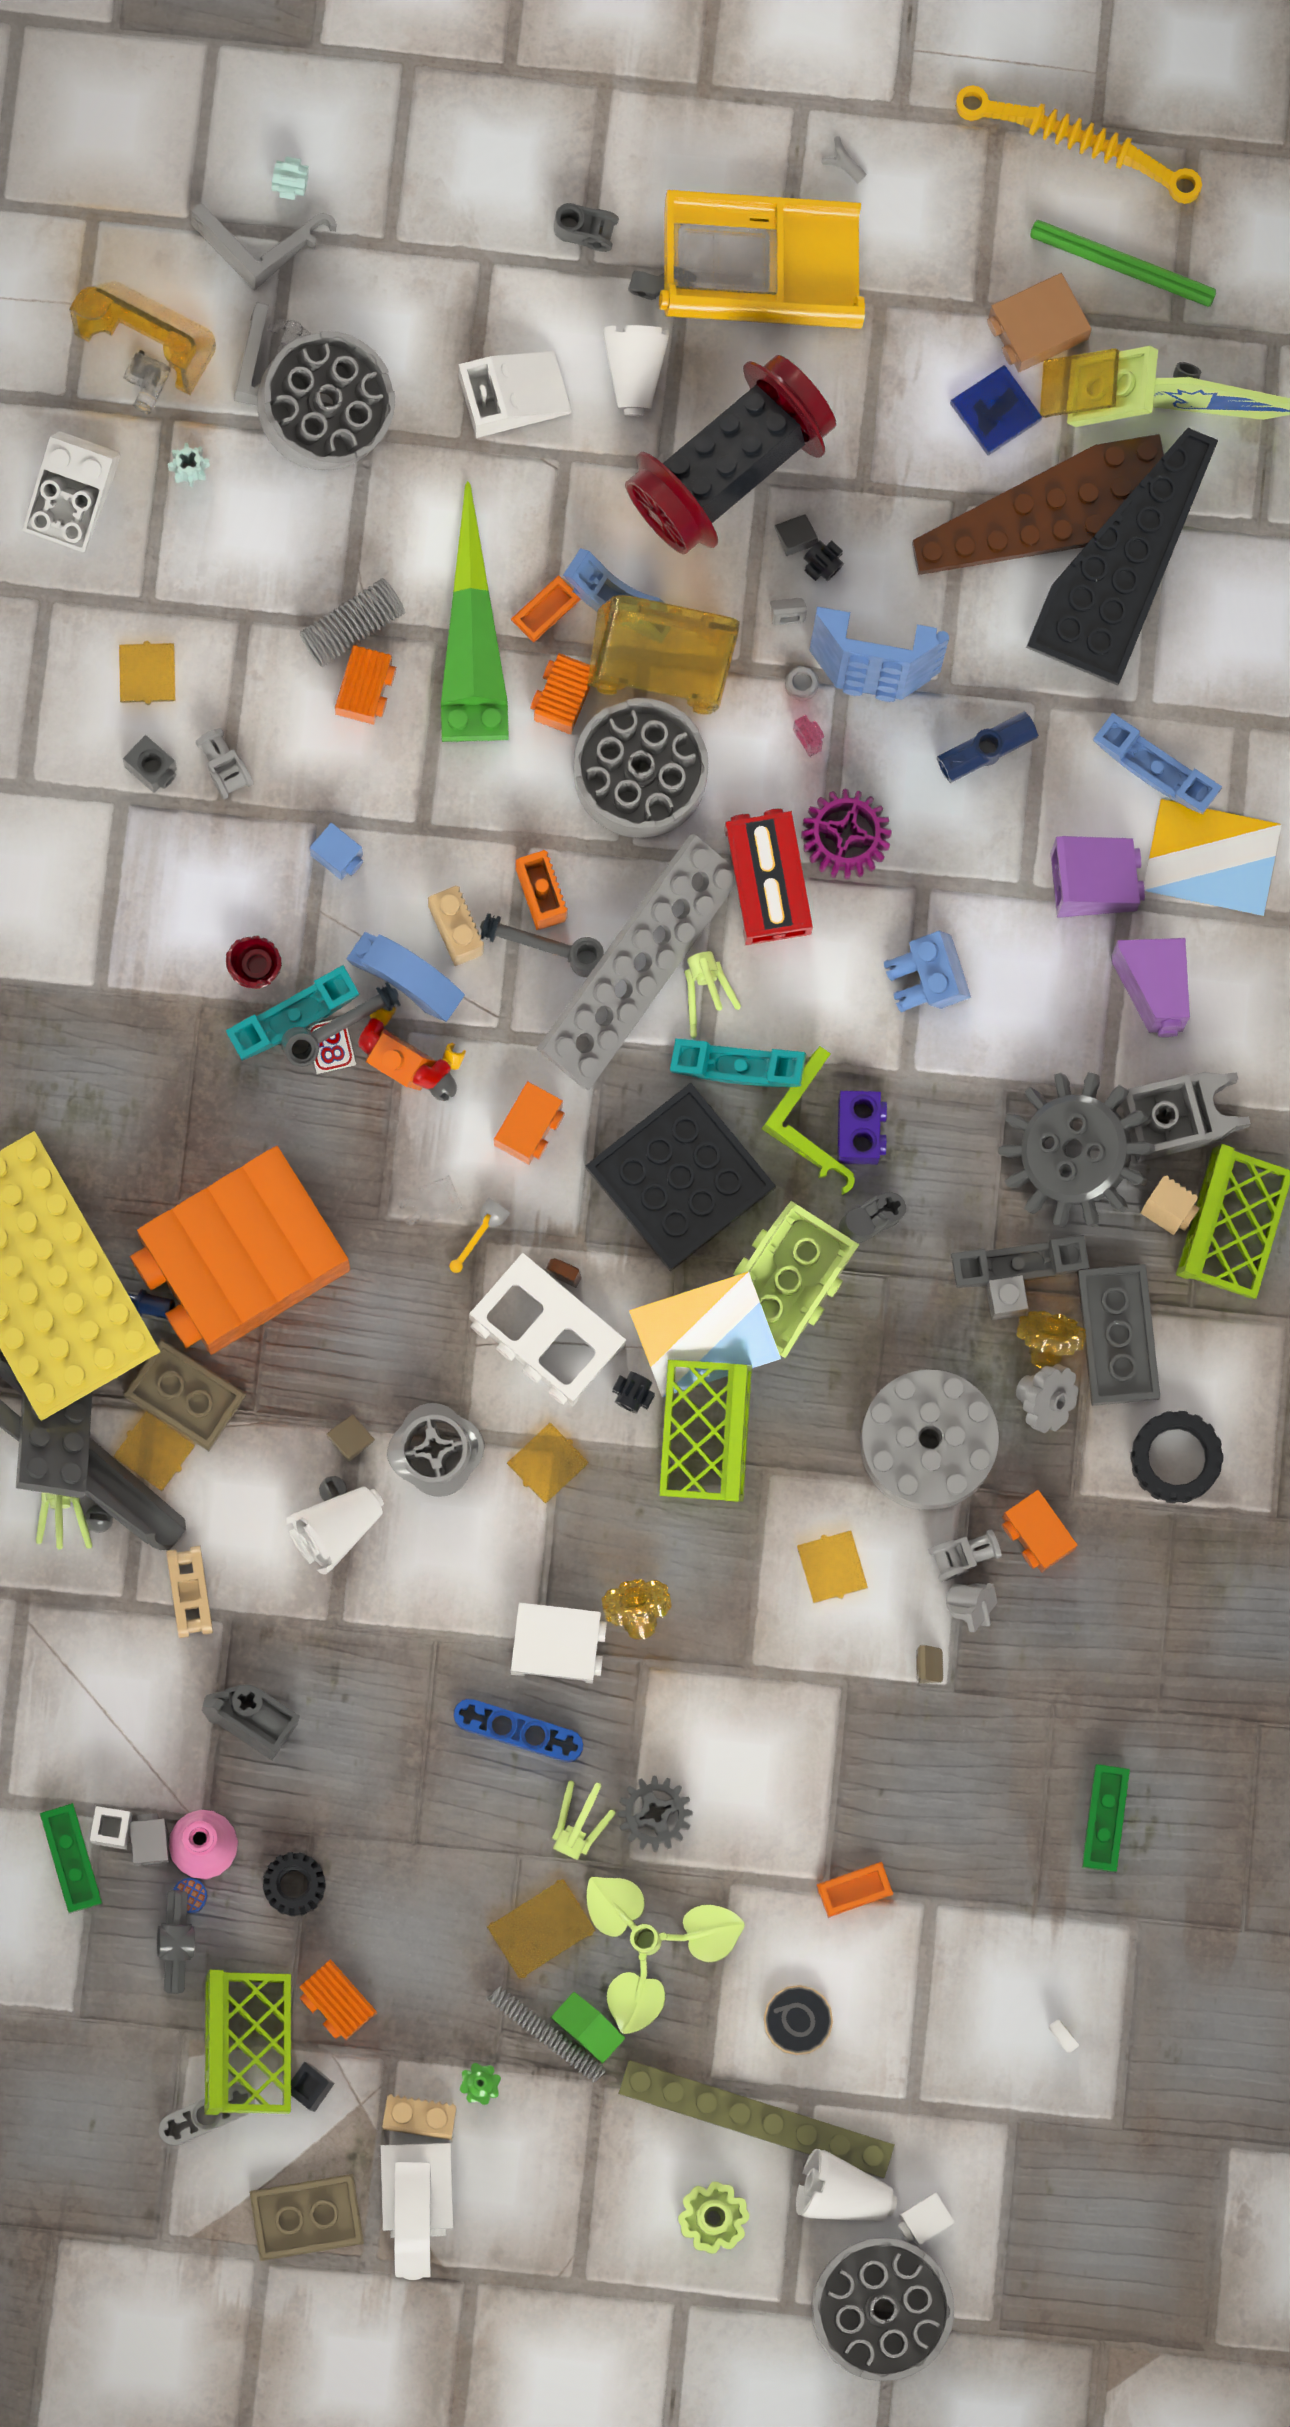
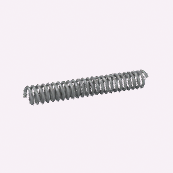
M502 1986L498 1987L490 1997H487V2001L491 2000V2005L495 2004L496 2008L500 2007V2011L504 2010V2015L509 2013V2018L513 2017V2021H517V2025L522 2024V2028L526 2027V2032L530 2031L531 2035L535 2034V2038H539V2042L544 2041V2045L548 2044V2049L552 2048V2052L557 2051V2055H561V2059L566 2057L565 2061H570V2066L574 2065V2069L579 2068V2072L583 2071V2076L588 2074L587 2078H592V2083L596 2082L606 2072L605 2069L602 2070L603 2064L597 2067L598 2061L593 2063L594 2058L589 2059V2054L584 2057L585 2051L580 2053L581 2047L576 2049V2044L571 2046L572 2041L567 2042V2037L562 2040L563 2034L558 2036L559 2030L554 2032L555 2029L554 2027L550 2028V2024L544 2027L546 2020L540 2023L541 2017L536 2019L537 2013L532 2015L533 2011H528V2007L522 2010L524 2003L518 2006L519 2000L514 2002L515 1996L510 1998L511 1993L505 1996L506 1990L501 1992Z

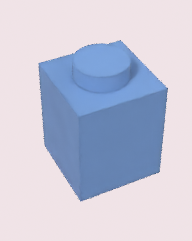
M330 823L310 846V855L341 881L347 874L352 876L363 863L361 859L363 856L362 847L333 823Z

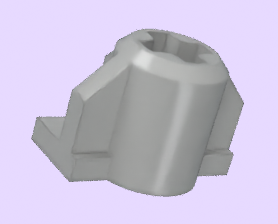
M954 1584L949 1589L946 1597V1606L953 1618L962 1619L968 1624L969 1632H976L980 1625H991L989 1613L998 1603L994 1584Z

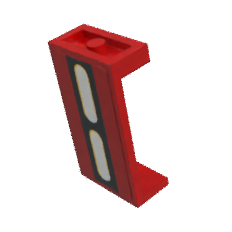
M781 808L765 811L763 813L764 816L750 817V814H739L731 817V821L725 822L724 831L725 836H728L744 924L743 936L745 946L807 936L812 933L813 925L792 811L783 812Z

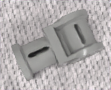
M221 728L205 733L195 743L206 754L209 760L207 764L212 780L221 797L225 800L229 797V793L245 785L250 787L254 783L242 759L238 757L234 749L229 750L223 739L224 732Z
M992 1529L987 1530L986 1535L969 1541L966 1536L958 1540L953 1539L928 1549L930 1555H934L940 1570V1582L956 1578L969 1572V1570L975 1569L978 1562L992 1557L996 1559L1002 1558L998 1540Z

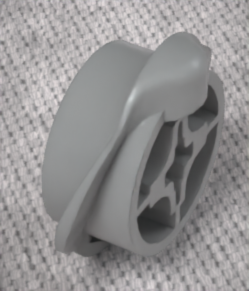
M427 1403L413 1409L407 1415L401 1427L394 1433L388 1445L387 1459L397 1475L415 1485L423 1493L436 1497L448 1496L460 1490L473 1470L479 1465L484 1454L485 1442L477 1427L470 1421L460 1417L451 1408L442 1404ZM437 1423H446L453 1426L458 1431L461 1440H443L440 1431L437 1429ZM426 1426L424 1442L410 1449L414 1435L422 1427ZM434 1442H437L442 1447H446L444 1450L439 1451L438 1458H435L431 1453H425L433 1448ZM463 1450L458 1465L446 1474V1461L448 1457ZM411 1460H429L435 1472V1477L419 1474L412 1465Z

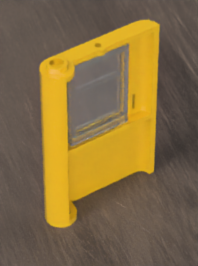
M667 190L664 208V290L660 291L659 309L664 310L666 317L861 329L865 315L864 297L859 296V214L861 203Z

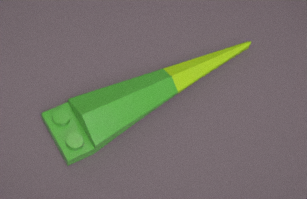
M468 481L465 484L441 697L442 742L509 740L508 701L471 484Z

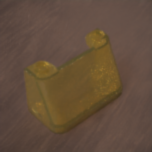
M109 281L82 289L69 308L74 334L87 342H90L92 336L97 333L106 332V334L112 336L118 324L122 323L162 344L164 356L169 362V367L173 368L177 373L175 387L188 395H191L216 350L215 337L209 329L116 281Z
M627 595L613 596L597 612L587 686L596 687L599 693L608 695L617 694V690H622L628 686L687 699V704L693 707V712L705 715L712 714V712L719 709L740 622L723 615Z

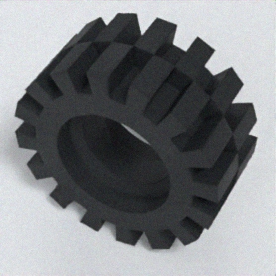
M288 1852L285 1855L276 1857V1860L267 1866L268 1868L263 1876V1891L269 1904L279 1913L294 1917L295 1915L302 1916L314 1910L319 1902L322 1901L326 1889L325 1876L320 1865L312 1857H308L300 1852ZM290 1871H299L308 1880L306 1892L297 1898L288 1897L281 1890V1880Z

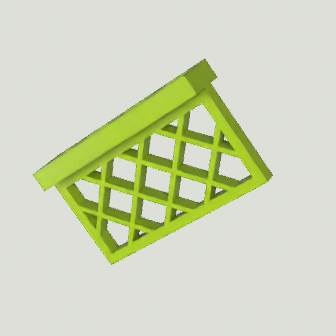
M1220 1144L1213 1148L1196 1206L1200 1209L1190 1224L1176 1276L1185 1279L1193 1278L1227 1291L1256 1299L1290 1186V1170L1236 1152L1233 1147L1225 1144ZM1238 1161L1246 1164L1252 1178L1238 1184L1232 1173L1234 1162ZM1256 1168L1264 1171L1258 1174ZM1269 1172L1282 1177L1279 1190L1269 1195L1260 1178ZM1255 1181L1263 1199L1249 1205L1240 1187ZM1230 1182L1232 1188L1226 1190L1228 1183ZM1235 1191L1243 1209L1229 1216L1223 1205L1225 1195ZM1277 1196L1276 1202H1275V1205H1274V1203H1273V1201H1272L1271 1198ZM1266 1202L1272 1215L1270 1222L1260 1227L1251 1209ZM1245 1212L1254 1230L1240 1237L1231 1219ZM1220 1213L1223 1219L1217 1222ZM1225 1223L1234 1241L1219 1247L1213 1234L1215 1227ZM1268 1227L1265 1236L1262 1230ZM1256 1233L1262 1244V1250L1259 1255L1250 1258L1242 1240ZM1211 1244L1214 1251L1208 1254L1209 1247ZM1236 1244L1245 1262L1230 1269L1222 1251ZM1215 1254L1225 1271L1216 1277L1202 1273L1206 1259ZM1259 1259V1260H1258V1263H1257V1267H1255V1265H1254L1253 1262H1254L1255 1260ZM1247 1265L1253 1276L1250 1289L1240 1286L1232 1272ZM1227 1276L1230 1282L1222 1280L1221 1278Z
M668 1360L659 1496L734 1502L744 1501L752 1365ZM676 1367L689 1368L698 1378L685 1391L675 1382ZM696 1368L708 1370L701 1375ZM715 1369L728 1370L727 1386L717 1394L705 1378ZM700 1383L714 1396L701 1409L687 1396ZM674 1389H676L680 1394L675 1400ZM727 1392V1399L725 1403L721 1396ZM684 1398L696 1413L681 1425L673 1416V1407ZM718 1401L726 1410L725 1420L715 1428L703 1412L714 1402ZM700 1417L710 1428L711 1432L697 1444L685 1428L696 1418ZM672 1422L678 1428L673 1434ZM725 1426L723 1437L719 1433V1430ZM682 1433L693 1445V1448L679 1460L671 1450V1441L678 1434ZM716 1435L724 1446L723 1454L713 1462L702 1450L701 1446L712 1436ZM695 1451H698L709 1466L695 1478L683 1462ZM670 1457L676 1462L671 1468H669ZM723 1460L721 1471L716 1465ZM677 1467H680L691 1482L682 1490L668 1489L669 1475ZM711 1469L721 1478V1493L707 1492L698 1482ZM695 1485L701 1492L688 1490Z
M210 1969L205 1976L204 2115H219V2113L290 2114L291 1974L224 1972V1970ZM229 1982H243L252 1993L238 2004L229 1995ZM251 1982L262 1983L256 1988ZM267 1983H283V1997L275 2005L260 1992ZM255 1995L269 2009L257 2022L242 2008ZM229 2003H230V2004L233 2006V2008H234V2010H233L230 2014H229ZM282 2003L283 2014L277 2009ZM237 2012L252 2026L241 2038H238L229 2029V2020ZM271 2013L283 2023V2031L274 2040L260 2026ZM254 2030L269 2043L257 2056L243 2044V2041ZM282 2037L283 2049L277 2044ZM229 2038L234 2042V2044L230 2048ZM237 2046L252 2060L240 2073L229 2064V2054ZM272 2047L283 2057V2066L274 2074L259 2060ZM254 2064L269 2078L257 2091L242 2077ZM282 2071L283 2083L277 2078ZM228 2072L234 2077V2079L229 2084ZM237 2081L252 2095L244 2104H228V2090ZM273 2082L283 2092L282 2105H269L259 2094ZM254 2099H256L260 2104H250V2103H251Z

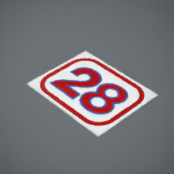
M332 1020L317 1023L308 1028V1030L313 1032ZM347 1028L318 1044L319 1053L314 1061L317 1074L356 1065Z

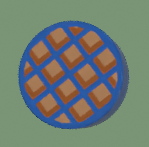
M183 1879L173 1889L183 1890L188 1893V1914L200 1911L207 1902V1890L197 1879Z

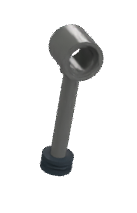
M487 913L485 920L480 925L481 939L485 937L488 939L489 937L490 942H494L497 936L568 958L572 970L581 977H588L604 955L600 942L591 937L580 938L573 945H568L500 924L501 917L497 916L495 919L493 916L492 918L491 913ZM582 951H591L595 954L596 959L590 964H584L579 961L577 956Z
M387 981L385 983L386 986H382V989L376 988L379 993L378 995L313 1032L304 1027L289 1029L283 1035L281 1041L282 1050L287 1059L293 1065L299 1067L312 1064L318 1056L319 1043L385 1006L388 1011H391V1006L394 1007L395 1004L400 1006L397 990L391 988ZM297 1040L308 1041V1048L305 1052L300 1054L292 1052V1045Z

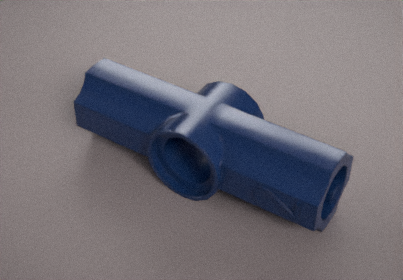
M1024 711L991 729L981 730L974 738L937 756V761L944 777L949 783H952L983 766L995 764L1000 757L1037 739L1039 735L1031 717ZM989 741L995 745L996 751L985 753L980 749L979 744Z

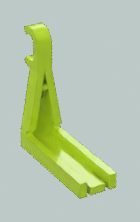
M819 1046L808 1058L809 1061L804 1066L801 1086L788 1089L761 1129L819 1167L818 1179L826 1177L828 1170H835L845 1177L846 1186L841 1188L842 1195H844L854 1186L855 1177L852 1171L790 1125L787 1127L782 1126L788 1114L831 1054Z

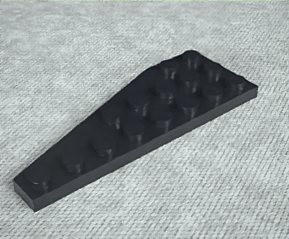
M1187 428L1051 585L1026 648L1114 685H1119L1217 445V439L1191 428Z

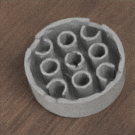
M321 331L320 333L301 336L290 342L268 365L261 378L257 394V410L262 429L277 451L300 466L314 470H336L350 466L366 456L382 440L392 422L395 409V391L392 389L388 375L389 371L382 359L372 348L353 336L333 331ZM320 394L328 395L332 399L334 406H323Z
M633 698L609 708L606 707L588 722L579 737L574 757V783L577 795L587 813L598 824L613 833L632 838H650L666 834L682 825L694 813L705 792L708 775V753L704 741L693 721L682 711L668 703L649 698ZM637 762H644L650 766V769L643 773H636L632 765Z
M918 1370L904 1374L888 1383L871 1402L860 1433L862 1462L874 1485L894 1502L916 1510H941L955 1506L969 1498L979 1489L991 1471L999 1445L997 1420L985 1396L964 1378L941 1370ZM925 1433L935 1435L938 1446L934 1449H927L921 1445L919 1437Z
M875 2238L856 2243L844 2249L824 2268L813 2292L812 2321L822 2348L842 2369L864 2379L892 2381L916 2374L936 2359L946 2344L952 2330L954 2299L946 2275L930 2255L902 2240ZM880 2299L888 2300L893 2307L892 2315L886 2320L877 2318L873 2312L875 2303Z

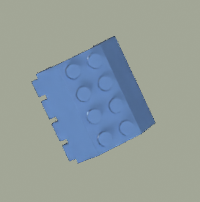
M817 607L809 651L834 686L843 689V693L852 696H861L862 693L876 695L875 698L878 700L894 702L895 699H904L941 672L949 641L947 632L940 631L937 633V628L917 625L913 650L846 638L851 612Z

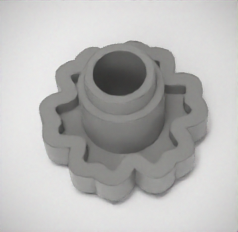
M1060 1364L1054 1365L1053 1368L1046 1365L1038 1373L1031 1376L1026 1375L1019 1381L1016 1396L1023 1404V1410L1028 1412L1026 1423L1033 1429L1042 1433H1046L1049 1429L1057 1431L1067 1422L1068 1411L1075 1407L1079 1391L1078 1386L1074 1385L1076 1380L1074 1372Z

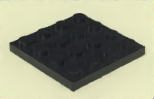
M692 1083L685 1086L585 1165L587 1171L670 1272L776 1188V1185Z

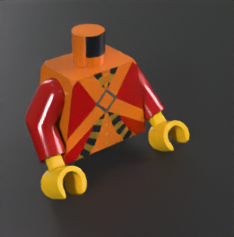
M393 1007L391 1011L381 1008L370 1014V1020L359 1037L358 1044L361 1050L367 1054L366 1062L405 1087L420 1091L422 1088L431 1089L435 1087L451 1069H459L466 1053L465 1050L462 1053L453 1052L455 1044L449 1043L446 1046L442 1059L436 1061L389 1032L384 1026L389 1023L396 1012V1007Z

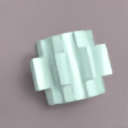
M286 157L285 162L277 160L272 178V191H278L280 198L295 200L296 195L304 196L308 182L309 166L302 165L301 159Z
M185 443L184 449L180 451L178 449L172 450L174 459L173 462L168 463V469L172 472L175 471L176 483L186 481L190 487H193V481L206 479L204 471L205 468L210 466L209 459L203 458L201 446L192 449L189 448L188 443ZM194 461V468L189 465L185 469L183 468L184 462L186 464H191Z

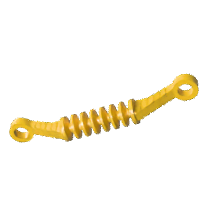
M966 86L957 95L956 110L960 117L965 120L974 121L987 117L1016 122L1030 128L1029 134L1033 136L1039 128H1042L1043 140H1046L1053 132L1055 133L1056 145L1066 137L1068 138L1067 149L1069 150L1078 142L1080 143L1079 154H1083L1088 147H1091L1092 159H1095L1102 151L1104 152L1105 164L1115 156L1116 168L1121 169L1122 165H1126L1136 170L1139 169L1143 174L1165 186L1169 190L1170 196L1179 203H1191L1200 194L1202 181L1197 172L1188 168L1179 169L1176 172L1171 171L1132 145L1133 138L1127 137L1122 144H1118L1119 133L1115 132L1108 140L1106 139L1107 128L1103 127L1095 135L1094 123L1092 122L1084 131L1082 130L1081 118H1078L1072 126L1069 125L1070 114L1066 113L1061 121L1057 120L1058 109L1054 108L1049 116H1046L1045 104L1040 103L1038 108L1031 106L1029 108V106L1024 105L1021 107V105L1017 104L1013 106L1011 103L1005 104L1004 102L990 101L987 93L979 86ZM970 96L976 97L980 100L981 106L976 110H970L963 104L964 99ZM1181 179H1188L1193 183L1194 189L1191 192L1184 193L1177 188L1176 183Z

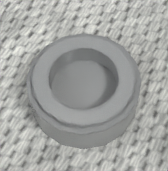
M806 666L793 668L788 673L785 681V689L788 695L798 701L811 699L816 694L819 685L816 672Z

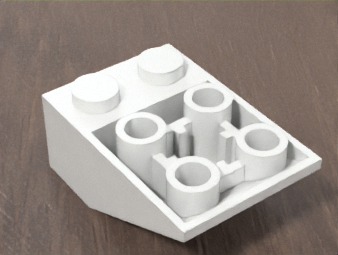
M554 351L489 356L459 364V380L476 438L572 413Z
M60 431L50 436L22 531L85 552L111 488L121 453Z

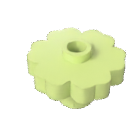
M712 2182L707 2190L704 2187L696 2186L684 2197L683 2205L686 2210L680 2213L678 2222L681 2226V2234L686 2238H693V2246L696 2250H705L707 2253L714 2254L719 2250L720 2246L725 2249H732L736 2246L737 2242L744 2238L745 2232L741 2225L749 2220L747 2204L743 2198H734L732 2186ZM711 2211H716L720 2215V2221L716 2225H712L707 2221V2214Z

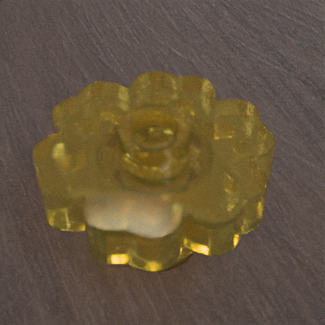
M1030 1311L1027 1316L1019 1317L1016 1336L1025 1340V1345L1030 1347L1029 1354L1031 1355L1033 1365L1039 1368H1043L1046 1365L1053 1368L1054 1365L1062 1361L1063 1355H1073L1075 1350L1083 1349L1086 1330L1077 1326L1078 1322L1065 1315H1052L1046 1311Z
M642 1579L622 1582L619 1588L607 1590L601 1598L606 1621L611 1622L615 1626L623 1625L624 1630L633 1639H645L652 1636L658 1623L657 1617L666 1616L672 1608L668 1587L658 1580H651L646 1583Z

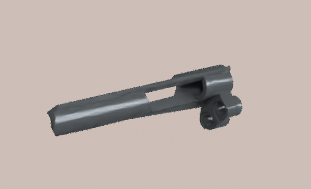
M0 1358V1377L22 1395V1387L11 1367ZM0 1400V1428L19 1441L21 1417ZM90 1438L86 1495L145 1543L159 1550H170L186 1530L185 1519Z

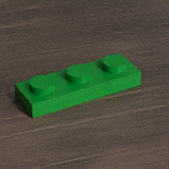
M1096 1764L1094 1767L1081 1868L1117 1872L1130 1769Z
M68 1804L40 1813L68 1913L71 1914L103 1904L74 1804Z

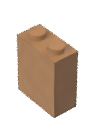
M1062 272L991 305L989 318L987 319L992 334L995 337L999 336L1004 344L1002 351L1009 365L1014 364L1018 373L1089 340L1092 330Z

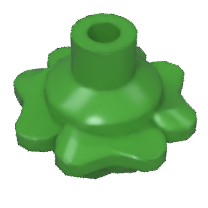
M474 2063L471 2066V2071L464 2070L462 2072L463 2081L460 2091L463 2094H467V2102H480L483 2105H487L490 2097H498V2085L501 2077L494 2074L493 2066L483 2067L478 2063Z

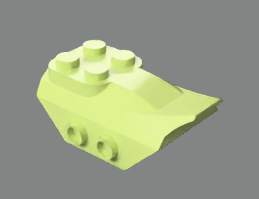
M792 1201L786 1206L768 1232L764 1229L761 1230L752 1244L756 1251L750 1260L744 1257L734 1272L736 1276L749 1271L779 1355L784 1358L787 1357L808 1323L813 1326L816 1324L825 1310L820 1306L826 1295L830 1297L835 1295L843 1282L839 1276L859 1246L858 1243Z

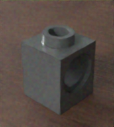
M147 735L123 758L124 767L153 793L160 787L162 789L168 787L176 777L175 771L177 767L175 760ZM150 760H156L161 763L160 769L152 773L145 771L143 767Z

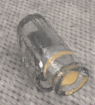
M142 350L135 353L123 378L141 387L133 406L143 413L151 414L171 372V368L162 362L145 356V352Z

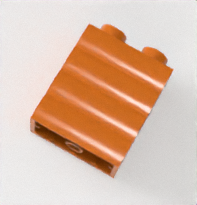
M278 1145L137 1229L140 1242L144 1248L129 1256L150 1291L166 1282L179 1305L166 1312L165 1315L184 1347L188 1348L202 1340L210 1355H213L350 1271L348 1257Z

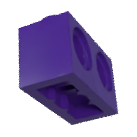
M840 1091L838 1097L837 1158L839 1163L878 1165L880 1155H886L887 1139L886 1135H880V1122H886L887 1102H881V1092ZM859 1104H865L871 1109L872 1115L868 1118H859L855 1115L853 1108ZM864 1137L870 1141L872 1147L868 1151L861 1152L854 1147L853 1141L856 1138Z

